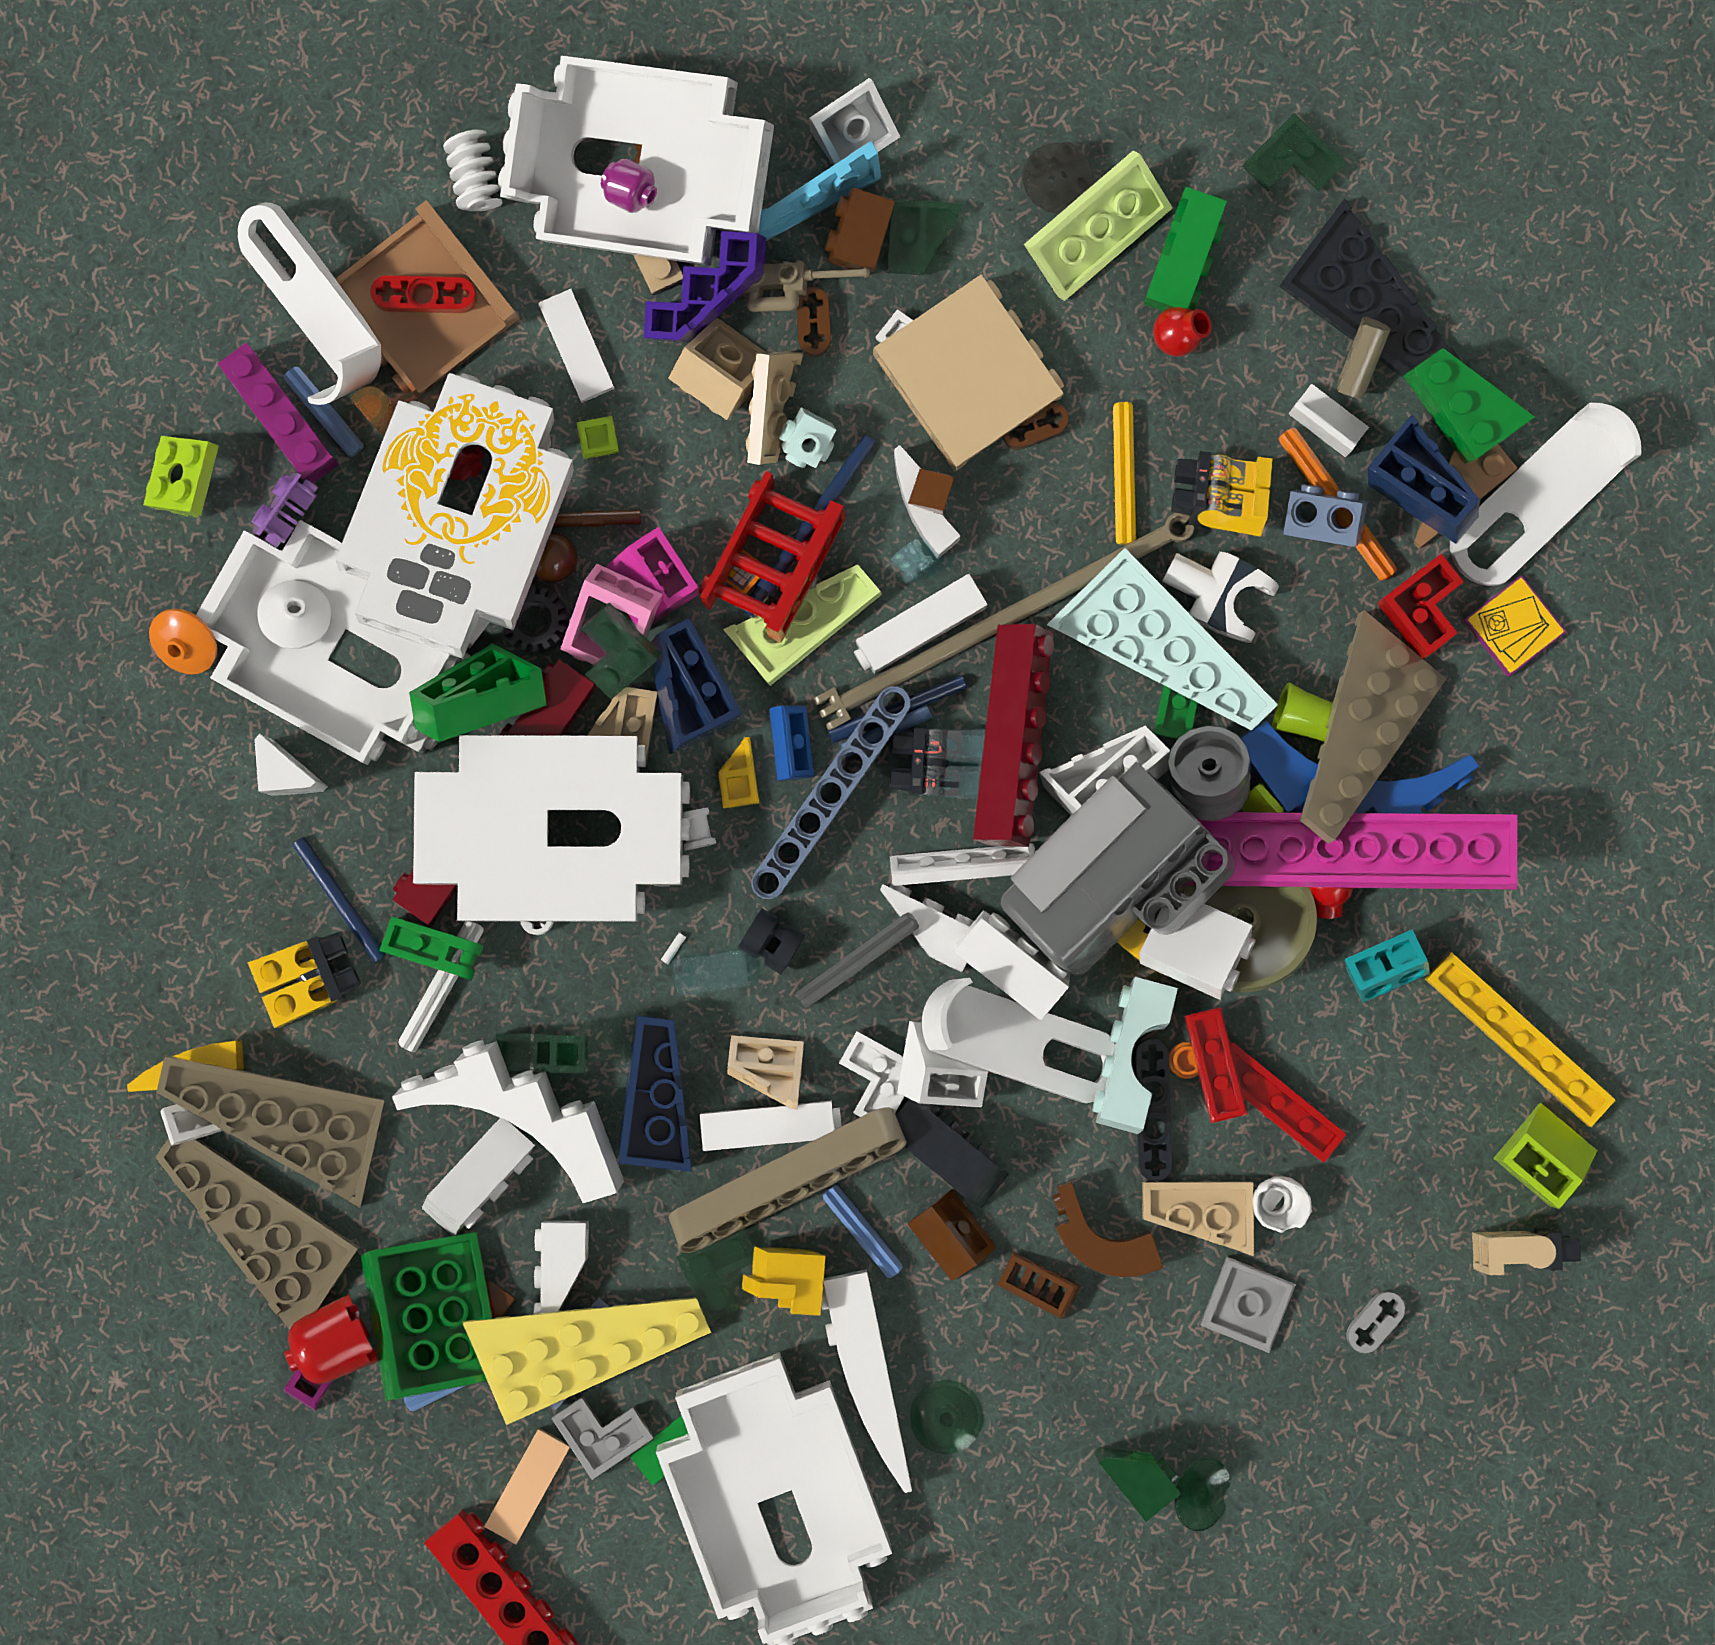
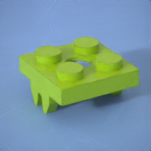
M161 436L156 449L155 461L150 480L147 484L143 505L187 517L199 518L202 514L219 445L208 441ZM181 464L183 475L180 480L172 483L171 472L176 465Z

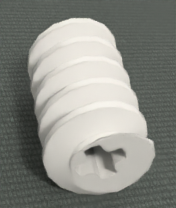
M469 130L449 138L443 145L445 152L450 154L446 161L448 166L453 168L449 174L451 180L456 182L453 185L454 193L459 196L456 199V205L459 209L466 211H486L499 207L503 203L501 199L491 198V195L500 189L498 185L488 184L487 182L494 179L497 175L495 171H485V167L493 163V158L482 157L481 155L490 149L489 143H479L478 141L487 136V132L483 130Z

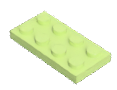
M1132 151L1024 245L1054 292L1065 301L1173 207L1142 156Z

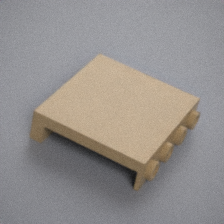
M982 275L970 281L873 349V356L954 472L963 467L969 459L1054 401H1059L1064 394L1061 390L1064 384L1054 369L1047 370L1040 360L1043 358V353L1033 339L1027 341L1020 331L1023 325L1012 309L1006 311L999 301L1002 298V294L992 280L986 282Z

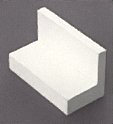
M1313 384L1309 386L1289 412L1290 416L1344 457L1353 450L1369 428Z

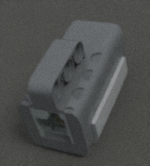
M1136 761L1119 779L1112 775L1011 877L1014 884L1002 895L1000 904L1004 912L1054 964L1073 975L1079 976L1085 974L1139 918L1159 934L1168 935L1177 931L1232 876L1235 870V860L1217 839L1150 772ZM1217 854L1222 855V866L1216 871H1208L1207 864L1209 859ZM1188 881H1195V893L1188 898H1182V886ZM1168 907L1170 912L1168 920L1163 924H1156L1154 919L1155 913L1160 908Z

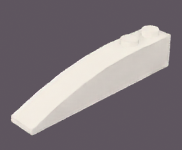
M867 1269L824 1278L821 1307L822 1310L829 1309L832 1323L825 1324L829 1345H837L849 1390L862 1421L883 1461L905 1493L911 1492L912 1486Z

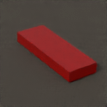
M1221 1007L1185 1015L1210 1122L1215 1123L1248 1115Z

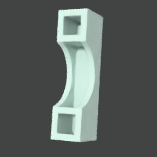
M1138 977L1132 980L1130 986H1123L1118 1005L1124 1007L1121 1021L1115 1020L1110 1036V1041L1116 1042L1113 1055H1106L1101 1076L1107 1077L1104 1091H1097L1092 1109L1093 1112L1098 1113L1096 1123L1139 1134L1144 1129L1152 1093L1146 1090L1134 1075L1131 1065L1132 1049L1136 1040L1142 1035L1166 1028L1170 1022L1178 988Z

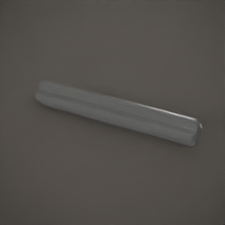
M909 912L899 917L798 990L796 993L798 999L805 1007L813 1005L917 930L919 924L915 917Z

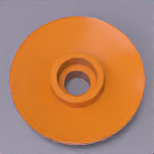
M167 609L160 612L153 619L149 629L150 642L157 656L167 666L184 674H199L211 667L217 657V643L213 632L201 618L183 609Z

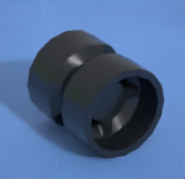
M762 908L743 937L738 949L754 959L760 956L763 957L765 966L782 975L806 935L791 925L780 926L779 918ZM774 936L782 941L776 951L767 947Z

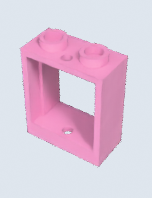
M596 564L584 580L561 650L571 654L578 660L587 661L604 669L610 675L619 676L626 680L640 658L663 594ZM592 597L639 619L627 652L580 631Z

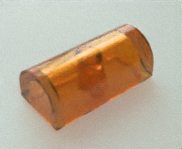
M372 386L363 387L351 396V401L384 437L396 407L380 389Z

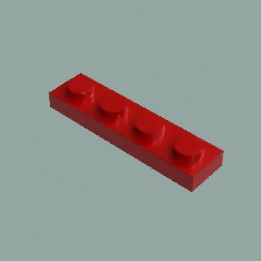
M1230 1042L1244 1099L1324 1163L1347 1134L1234 1042Z

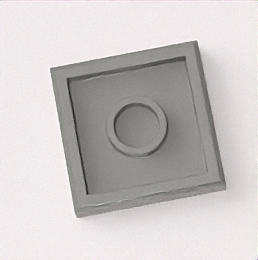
M1226 1257L1200 1325L1270 1353L1296 1284Z

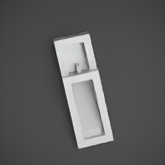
M899 445L894 449V459L903 501L923 541L935 557L939 559L960 541V535L943 515L908 504L919 469L921 468Z

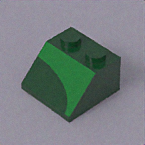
M1100 1447L1094 1451L1099 1464L1146 1522L1181 1494L1175 1485L1180 1479L1163 1456L1156 1460L1151 1453Z

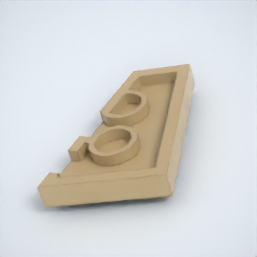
M802 352L756 353V361L752 368V377L754 379L753 397L749 404L751 425L750 433L746 440L747 463L761 465L778 462L782 444L779 436L787 422L783 409L788 397H793L796 384L790 382L794 364L801 365Z
M1142 1182V1219L1254 1256L1253 1182Z

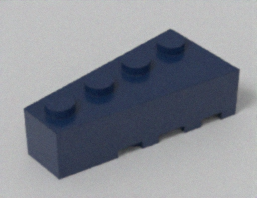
M635 1015L617 1161L621 1164L692 1172L675 1022L672 1019Z

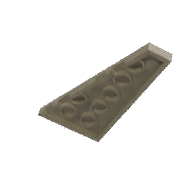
M1365 610L1357 615L1355 622L1357 628L1346 654L1348 660L1345 671L1339 679L1326 726L1328 732L1325 742L1321 745L1318 759L1320 760L1315 778L1311 780L1300 819L1302 823L1328 844L1335 841L1446 680L1443 675Z
M165 1055L156 1093L191 1113L202 1117L228 1134L239 1138L295 1172L313 1180L355 1206L361 1207L384 1099Z
M168 1138L155 1157L181 1192H184L198 1210L197 1213L219 1237L220 1243L250 1282L255 1284L268 1301L269 1307L275 1314H278L288 1329L291 1328L294 1322L321 1307L360 1249L359 1246L198 1138L171 1146Z

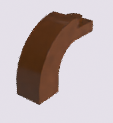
M1068 1180L1056 1185L1058 1193L1052 1195L1058 1215L1066 1214L1067 1220L1056 1223L1054 1226L1062 1242L1079 1261L1093 1270L1118 1277L1141 1276L1163 1269L1151 1232L1146 1231L1119 1240L1101 1237L1094 1233L1085 1222L1072 1182Z

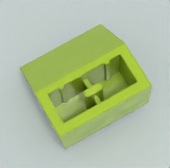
M1539 1103L1493 1159L1547 1205L1560 1209L1584 1180L1598 1150L1542 1103Z

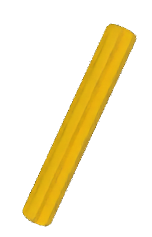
M1118 402L1113 406L1116 542L1120 545H1127L1136 540L1133 404L1130 402Z

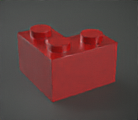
M1441 553L1376 604L1412 650L1424 659L1457 634L1456 630L1435 604L1464 581Z

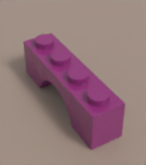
M247 342L217 363L304 481L307 479L314 484L339 465Z

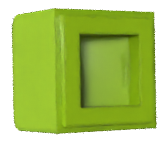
M1258 784L1250 790L1248 799L1241 807L1244 812L1251 813L1284 812L1280 804L1262 784Z

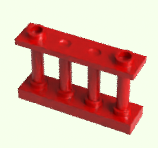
M766 471L761 481L756 480L753 483L748 495L750 502L712 575L707 573L702 580L699 593L701 594L700 598L704 607L709 610L712 609L716 599L720 598L763 618L768 637L782 643L846 519L844 506L832 500L826 510L820 509V511H817L773 491L775 487L773 474ZM769 504L813 524L815 531L810 541L805 540L802 543L758 523L757 521L765 505ZM752 535L796 555V560L799 562L794 572L789 571L785 574L741 554L749 536ZM735 566L779 586L780 591L783 593L777 605L774 603L771 605L765 604L724 585L733 567Z

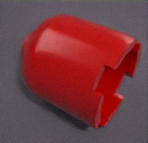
M350 1294L294 1322L288 1333L290 1349L284 1351L291 1371L300 1370L306 1380L315 1384L330 1382L379 1361L376 1350L371 1348L367 1339L370 1335L356 1304L353 1305V1299Z

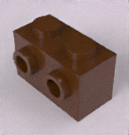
M855 187L847 193V196L841 195L835 216L840 217L837 230L831 229L825 245V250L830 252L827 262L850 270L864 269L866 267L872 273L875 270L895 201Z

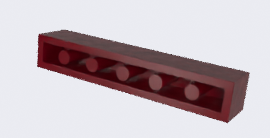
M1037 624L997 626L973 840L990 846L1029 847L1030 836L1034 831V820L1032 817L1034 800L1038 795L1037 772L1038 764L1042 759L1041 737L1042 728L1046 723L1045 701L1046 692L1050 687V657L1054 652L1053 632Z

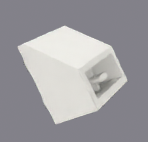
M909 1021L897 1093L923 1104L982 1107L988 1071L929 1051L923 1036L922 1022Z

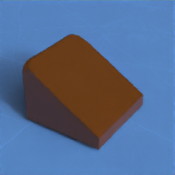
M919 469L908 504L943 515L955 477Z

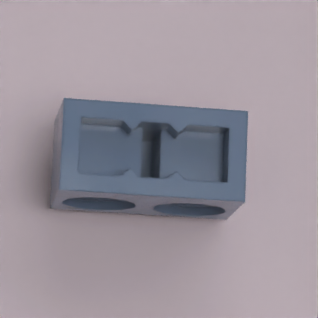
M1302 484L1301 490L1296 489L1290 492L1283 535L1356 547L1361 543L1368 501L1359 500V493L1338 490L1337 496L1323 494V487ZM1305 501L1313 503L1317 509V515L1313 521L1303 519L1300 514V507ZM1340 507L1349 509L1353 515V522L1349 527H1342L1336 521V512Z

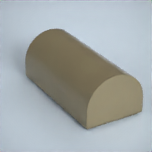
M1366 316L1362 318L1338 379V392L1356 398L1364 397L1390 333V327Z

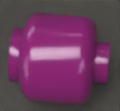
M621 159L616 163L612 162L602 175L600 184L605 199L629 213H637L644 207H649L656 198L657 187L654 186V174L648 168L630 159Z

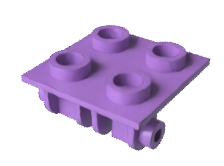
M292 472L290 477L283 474L271 491L276 497L270 506L262 504L251 520L256 525L252 532L260 536L263 530L269 534L265 540L275 547H278L280 542L285 543L294 529L278 518L277 514H280L296 526L298 524L296 520L281 511L282 507L286 505L302 517L305 514L287 502L288 498L307 510L314 498L317 497L314 494L318 489L316 485L307 479L302 485L297 482L301 476L299 473Z

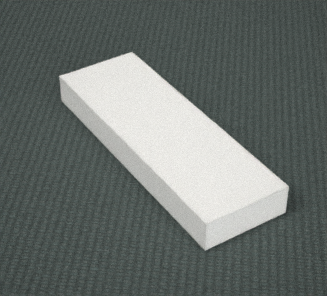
M569 289L539 302V307L581 403L615 389L572 290Z

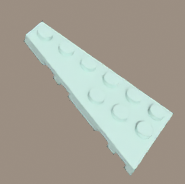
M1126 548L1047 624L1250 730H1253L1278 706L1261 686Z

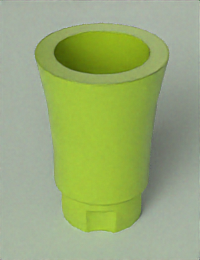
M1288 682L1280 695L1272 721V728L1275 731L1294 733L1325 742L1328 732L1326 726L1333 702L1308 693Z

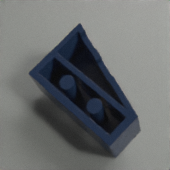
M1411 414L1368 467V486L1457 544L1478 518L1480 499L1453 465L1450 466L1440 453L1437 444L1433 439H1429L1419 426V421Z
M690 618L659 632L648 647L669 755L731 725L742 713Z

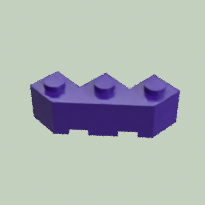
M721 231L719 268L683 266L681 303L646 301L644 338L654 341L686 343L693 340L764 274L766 237L758 233Z

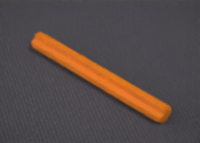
M1293 427L1285 431L1279 437V442L1310 485L1323 487V494L1337 496L1340 488L1298 430ZM1340 507L1337 510L1336 521L1342 527H1349L1353 522L1351 511L1344 507ZM1364 523L1361 543L1356 548L1378 579L1384 581L1397 571V567Z

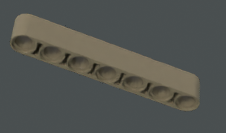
M890 1107L874 1110L677 1208L668 1218L680 1251L691 1253L701 1250L900 1151L907 1142L894 1110Z

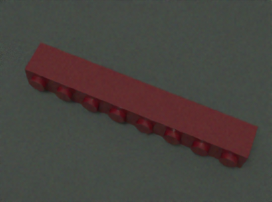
M559 659L555 665L549 663L542 672L547 705L520 714L513 725L510 723L506 724L499 736H564L597 689V686ZM412 870L410 874L403 873L393 887L396 895L392 900L426 924L433 925L458 890V885L413 883Z

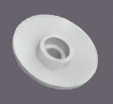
M286 581L273 586L263 595L258 606V623L262 632L271 642L284 648L300 649L315 644L326 634L331 622V608L326 596L317 587L303 581ZM290 606H299L301 608L298 613H290L287 609Z

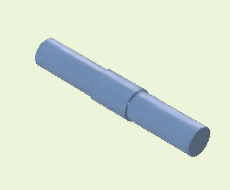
M927 705L909 712L894 734L901 733L931 719L932 715ZM877 726L873 730L864 733V740L870 744L881 741L884 735L882 726ZM848 753L846 756L849 757L855 753Z

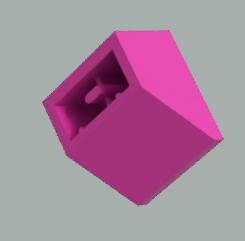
M659 527L629 545L605 567L663 594L652 625L700 594L699 587ZM629 614L635 625H637L639 619Z

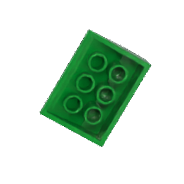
M477 1232L377 1249L361 1255L386 1402L486 1382V1376L462 1322L492 1319Z

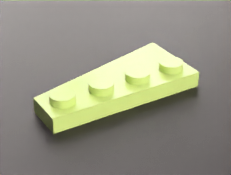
M855 565L816 584L815 588L808 591L782 643L768 637L764 619L757 615L754 619L750 618L738 625L733 624L723 630L771 686L882 594L860 566Z

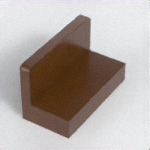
M952 1189L942 1195L928 1209L908 1222V1226L950 1280H955L977 1266L996 1248V1245Z

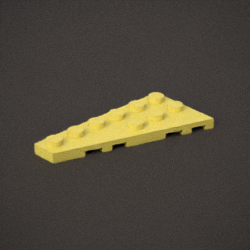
M695 1297L642 1304H624L603 1308H585L536 1313L534 1315L462 1321L506 1425L711 1333Z

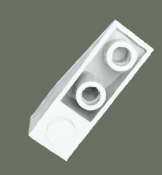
M892 883L890 887L882 885L880 891L899 917L909 912L917 920L919 928L912 934L927 955L963 972L967 962L954 953V949L958 940L974 921L961 914H957L956 918L953 919L942 913L944 906L928 898H925L923 903H920L910 898L909 896L912 891L902 885L893 886Z
M544 1221L541 1223V1229L535 1230V1251H541V1266H535L534 1285L535 1288H541V1303H535L534 1314L561 1310L588 1259L589 1221Z

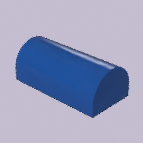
M777 706L770 708L777 781L813 778L814 771L806 706Z

